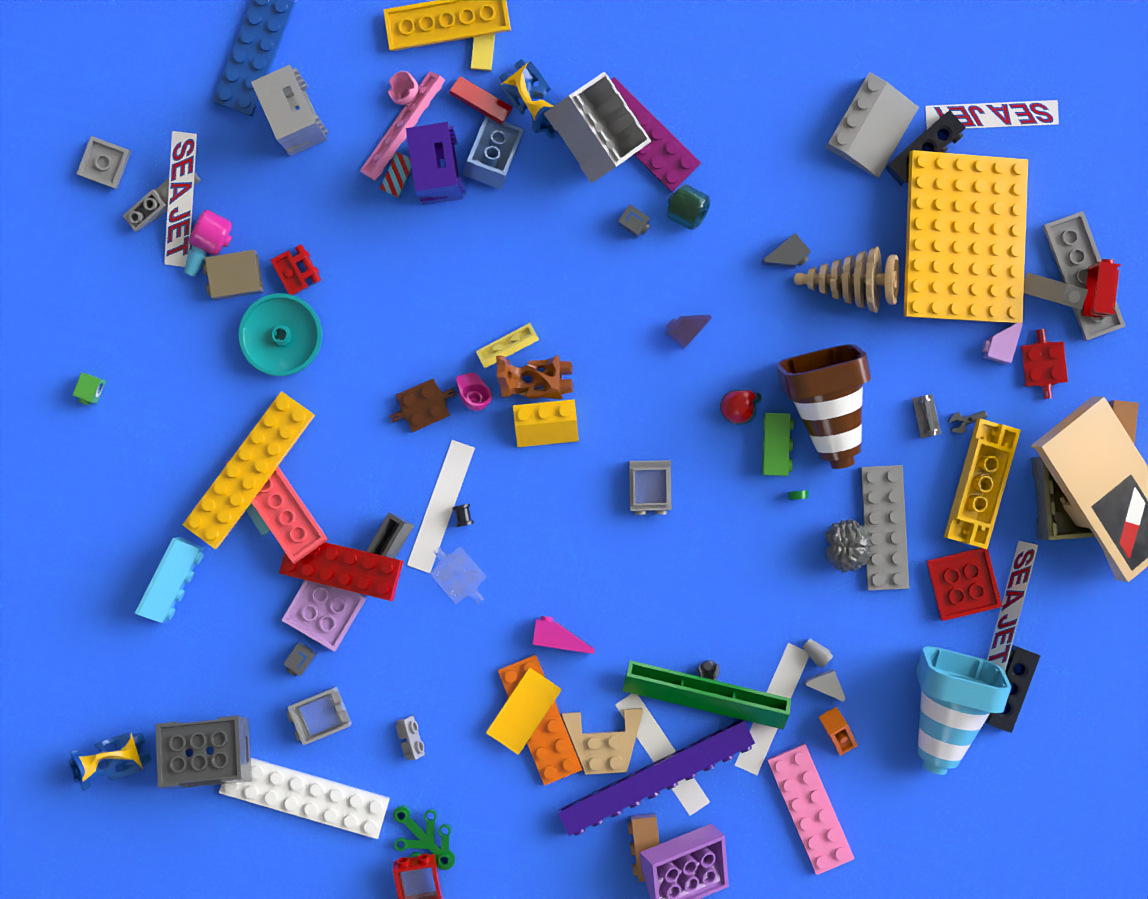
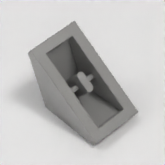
M833 669L809 677L803 682L808 687L843 702L845 701V695Z

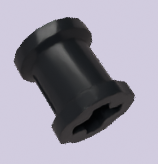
M470 503L452 507L456 514L457 527L474 524L469 510Z

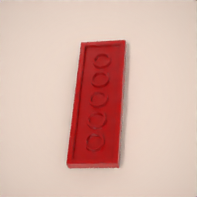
M324 542L295 564L291 562L284 552L279 574L393 602L404 561Z

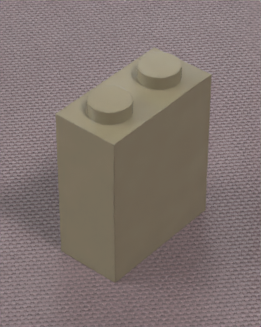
M255 250L205 257L206 263H203V270L205 276L208 275L209 283L206 284L208 296H211L212 299L221 300L264 293L258 252Z

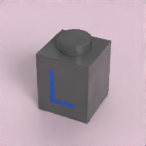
M630 204L618 220L619 226L637 238L640 234L645 235L651 226L648 224L650 218Z
M298 643L284 662V665L287 667L286 670L294 676L297 674L299 676L303 675L317 653L303 643Z

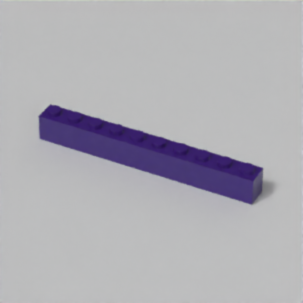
M740 719L558 809V815L568 835L574 834V836L583 833L585 828L590 825L593 827L600 825L604 822L603 819L610 815L612 818L620 815L622 809L628 806L630 808L641 804L640 800L646 797L652 799L660 794L659 791L665 788L670 790L678 785L677 782L683 779L686 781L693 779L697 776L696 773L701 770L706 772L713 769L715 763L721 760L722 762L734 758L733 754L739 751L745 753L751 750V745L755 744L745 721Z

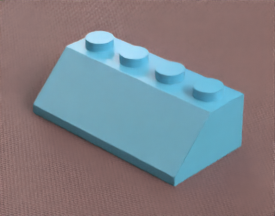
M183 537L172 538L135 614L161 623L171 620L176 611L174 609L176 602H180L184 596L185 591L183 588L186 582L190 583L194 576L192 570L196 564L199 565L204 556L202 553L204 548Z

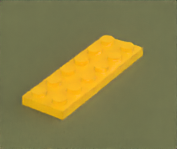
M435 0L383 9L390 51L511 31L506 0Z

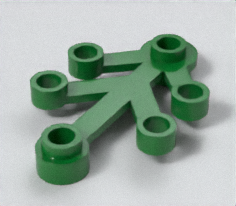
M405 805L398 806L393 813L395 821L404 823L419 840L400 837L395 841V849L398 851H404L406 848L429 849L435 854L436 865L439 869L448 870L452 868L455 863V855L449 850L450 825L442 824L438 830L441 836L440 848L435 843L437 812L434 809H428L425 812V833L410 817V809ZM403 812L405 818H399L398 813ZM427 813H433L434 818L429 819ZM445 827L449 832L443 834L441 829ZM398 842H404L405 846L399 847ZM414 852L410 855L409 858H412L413 856L418 857L421 854L418 852ZM442 857H447V858H448V862H447V863H443V862L441 861V858H442Z

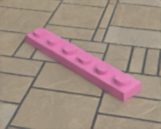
M431 71L428 72L418 87L415 99L405 105L361 168L360 172L374 181L382 174L386 164L394 157L400 144L405 141L407 136L405 128H410L417 124L423 111L428 108L430 101L440 91L445 81L444 78Z

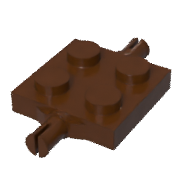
M433 378L396 394L401 411L389 415L390 418L396 417L391 420L392 423L404 418L409 423L412 432H415L449 417L450 413L446 407V399L457 395L456 392H453L455 391L454 387L442 392Z

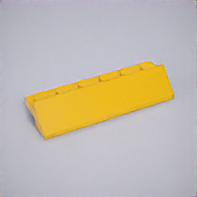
M977 418L946 526L945 538L988 549L1021 430Z

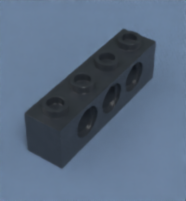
M949 110L892 160L885 169L900 186L905 182L908 184L909 166L907 165V159H909L910 151H923L922 146L927 145L930 147L931 152L945 153L948 150L946 146L951 141L955 144L964 136L961 132L966 127ZM943 132L946 135V140H940L937 133Z
M1012 645L1005 674L1009 682L1014 684V690L1009 693L1006 702L1007 709L1002 713H990L985 723L1012 733L1041 655ZM1020 663L1021 671L1015 674L1013 667Z

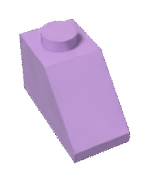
M1023 323L1013 324L985 340L982 347V352H984L983 358L1003 364L1012 363Z

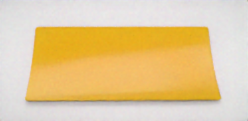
M529 668L486 733L519 755L562 689Z

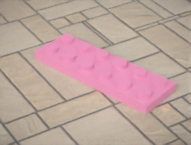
M801 744L767 759L816 875L855 859L806 744Z

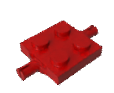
M1045 329L1036 330L1038 342L1032 345L1021 346L1025 387H1043V399L1052 398L1051 386L1057 383L1068 382L1064 341H1046Z

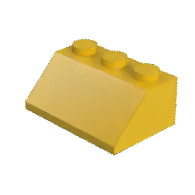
M575 399L513 405L517 447L579 441Z

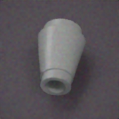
M811 638L802 647L814 663L822 668L833 657L829 649L813 641Z

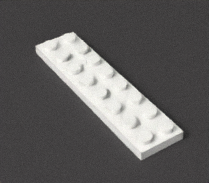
M251 758V782L222 784L219 791L220 794L375 839L379 838L390 800L389 797Z

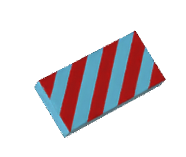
M398 152L395 153L380 187L381 191L400 198L412 170L409 157Z

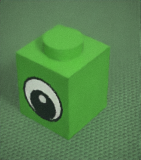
M81 372L73 396L78 397V402L86 405H90V403L97 404L106 381Z

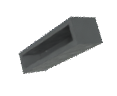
M388 513L366 552L396 558L414 525L398 515Z

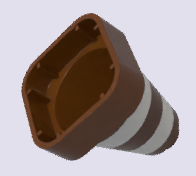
M844 344L790 357L778 362L776 368L781 390L793 400L820 459L830 461L832 469H842L854 465V456L861 452L863 384L871 380L866 353L857 345Z

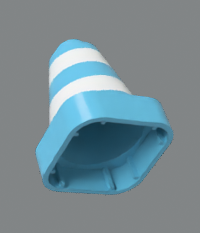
M927 646L922 650L916 669V675L921 686L917 754L924 760L922 764L924 769L935 774L944 775L947 773L948 768H956L989 714L1002 713L1004 711L1011 690V684L1004 670L991 661L938 647Z

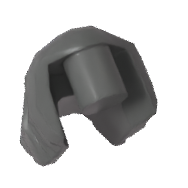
M706 660L697 666L699 677L718 681L717 677L720 673V666L712 660Z

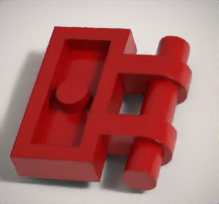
M302 244L295 247L298 255L294 257L288 250L271 259L288 294L293 296L309 288L305 281L306 279L311 278L314 284L321 281L317 267L313 266L309 258L311 256L308 250L305 251ZM303 262L307 271L301 273L297 263Z

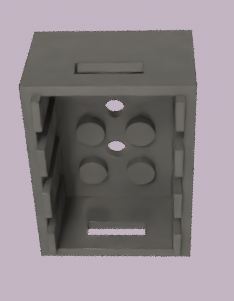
M237 715L218 717V720L155 724L158 788L172 790L252 781L248 718ZM209 747H213L214 752L211 755L207 754V749ZM188 749L193 750V755L191 757H188L186 755V751Z

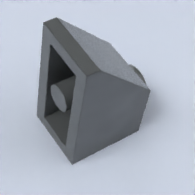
M795 233L761 262L764 265L792 268L798 264L800 267L809 260L807 256L811 251Z

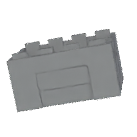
M288 65L251 82L277 141L290 156L328 140L326 135L329 132L318 115H316L306 93L308 85L297 68L292 69Z
M605 72L568 95L544 113L555 131H558L579 162L580 168L590 183L616 168L651 142Z

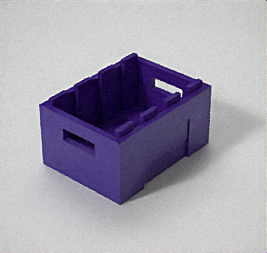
M448 122L405 128L415 192L419 196L422 205L463 199L462 194H466L461 177L459 178L454 146L458 145L453 126L449 127ZM440 159H445L446 167L441 168Z

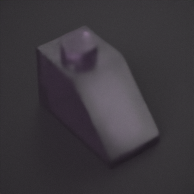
M710 315L680 316L677 320L673 318L666 325L668 330L665 334L684 350L712 317Z

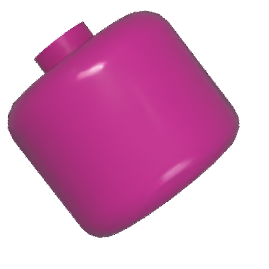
M204 210L191 232L189 243L215 256L220 253L223 246L228 247L232 236L229 235L232 223L210 210Z

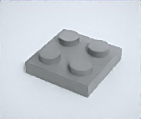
M91 136L77 175L117 190L131 151Z

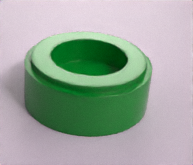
M808 490L788 492L789 500L807 499L809 497Z

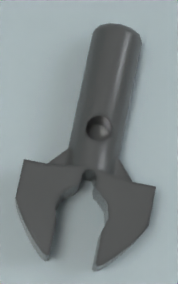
M981 411L964 417L958 412L952 414L947 423L955 420L962 421L958 428L950 429V431L960 434L967 432L966 426L976 422L977 418L986 419L987 413Z

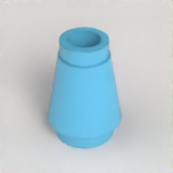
M192 245L188 250L184 272L196 277V274L205 262V257H208L207 253Z

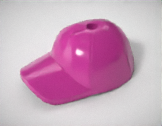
M467 373L456 377L461 401L468 409L480 411L490 403L492 399L491 391L476 373Z

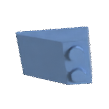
M485 116L466 161L463 175L502 190L524 129L507 122L501 125Z

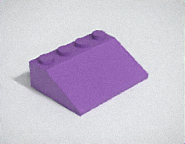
M712 823L640 852L641 869L650 899H701L729 887L725 835Z

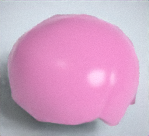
M397 72L389 80L391 90L388 91V94L394 103L405 105L415 99L418 93V84L409 72Z

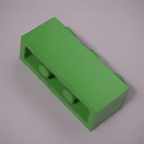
M763 414L762 475L789 476V472H792L793 464L792 459H789V451L793 450V439H790V431H793L794 420L790 418V414Z

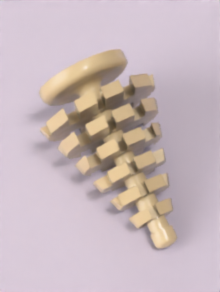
M877 246L871 248L868 255L866 250L859 252L856 261L853 255L845 257L843 267L841 259L833 261L831 274L828 263L820 266L819 273H817L816 267L809 269L808 274L796 273L794 275L795 285L807 284L808 289L813 291L819 285L820 292L826 295L829 294L831 287L832 297L840 299L843 291V298L846 303L852 304L855 297L857 307L865 308V305L868 304L869 310L877 313L880 306L882 286L885 288L887 303L890 305L897 303L899 293V260L897 255H890L886 261L885 273H882L881 254Z

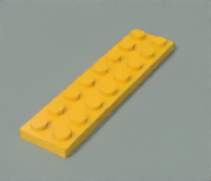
M281 391L182 525L217 550L315 415Z

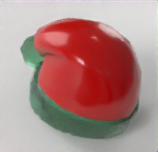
M751 390L729 391L720 402L721 414L730 423L736 425L747 424L754 419L757 412L756 403L761 401L762 396L760 393Z

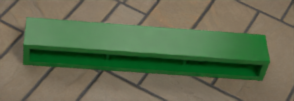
M629 660L622 689L624 692L783 730L789 718L791 698Z

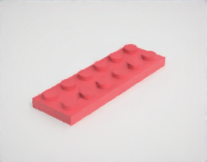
M278 466L253 499L252 504L291 562L295 564L327 541L328 538Z

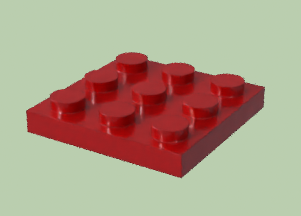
M976 548L926 560L940 621L1002 607L988 549Z

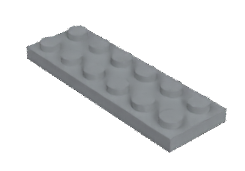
M1081 211L1045 224L1043 229L1063 283L1085 289L1088 267L1094 265L1095 262H1101V258L1085 214ZM1117 301L1113 308L1115 314L1105 318L1082 316L1083 307L1082 310L1073 308L1085 341L1126 327Z
M903 465L860 467L863 525L872 538L870 541L872 543L870 547L872 555L866 563L867 590L909 589Z

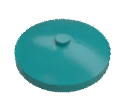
M270 294L258 299L247 309L239 327L240 347L246 359L256 369L273 376H289L301 372L315 360L322 344V326L318 315L308 303L290 294Z

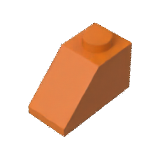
M837 707L819 716L823 728L840 756L858 746L847 722Z

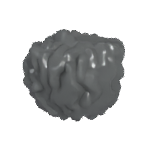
M847 519L846 521L841 520L840 523H833L828 528L826 538L831 545L826 549L825 558L835 569L841 570L842 573L855 572L856 569L859 570L869 561L868 558L872 555L870 549L872 538L869 536L868 530L864 525H859V522Z

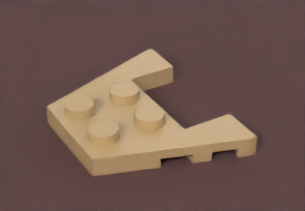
M643 708L624 709L625 731L582 733L581 712L562 713L563 720L586 775L627 772Z

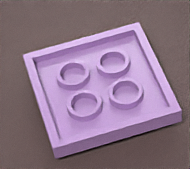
M305 580L281 621L335 652L367 597L359 593Z

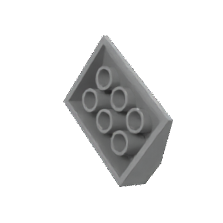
M869 72L825 148L879 178L919 107L888 82Z

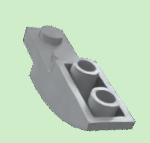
M196 173L194 174V186L201 181ZM169 178L156 190H151L123 215L135 232L167 212Z

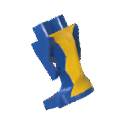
M520 59L515 64L517 72L512 76L509 72H504L499 77L502 83L500 87L522 115L527 108L529 109L533 122L532 130L536 134L544 132L552 139L558 131H555L544 113L558 103L550 100L548 92L551 89L531 61L527 63ZM535 81L539 82L538 86L533 85ZM518 98H522L524 103L520 104Z
M129 732L95 744V747L99 749L100 753L93 755H84L78 750L70 751L71 759L68 762L73 773L74 782L80 783L82 791L91 786L90 781L97 777L108 776L109 780L142 771V766L152 761L148 751L138 754L136 746L145 743L143 733L132 734ZM109 744L115 745L113 751H106L105 747ZM102 759L106 760V767L99 769V761ZM122 764L123 770L117 772L115 766Z

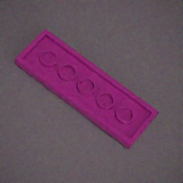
M613 77L611 81L651 140L649 144L633 155L673 193L701 165V162Z

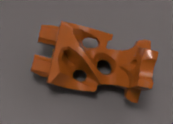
M559 355L547 360H529L528 365L521 368L512 366L510 360H507L505 356H496L497 380L501 388L502 398L511 396V394H519L532 399L545 397L561 400L563 399V394L573 392L572 379L562 380V375L573 374L571 361H561ZM545 368L544 372H540L538 369ZM528 375L532 377V381L526 383L523 381V377Z

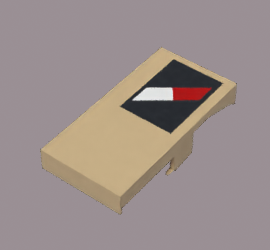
M1092 396L1033 443L1031 448L1036 449L1069 502H1066L1063 497H1060L1064 509L1076 526L1090 528L1101 545L1115 576L1114 579L1130 582L1148 567V466L1105 397Z

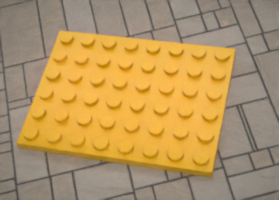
M915 150L909 152L904 317L1023 323L1028 159Z

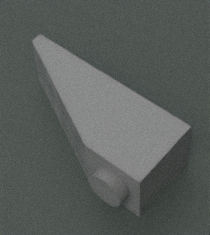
M1031 273L1026 274L1024 280L1025 294L1082 310L1088 292L1087 289Z

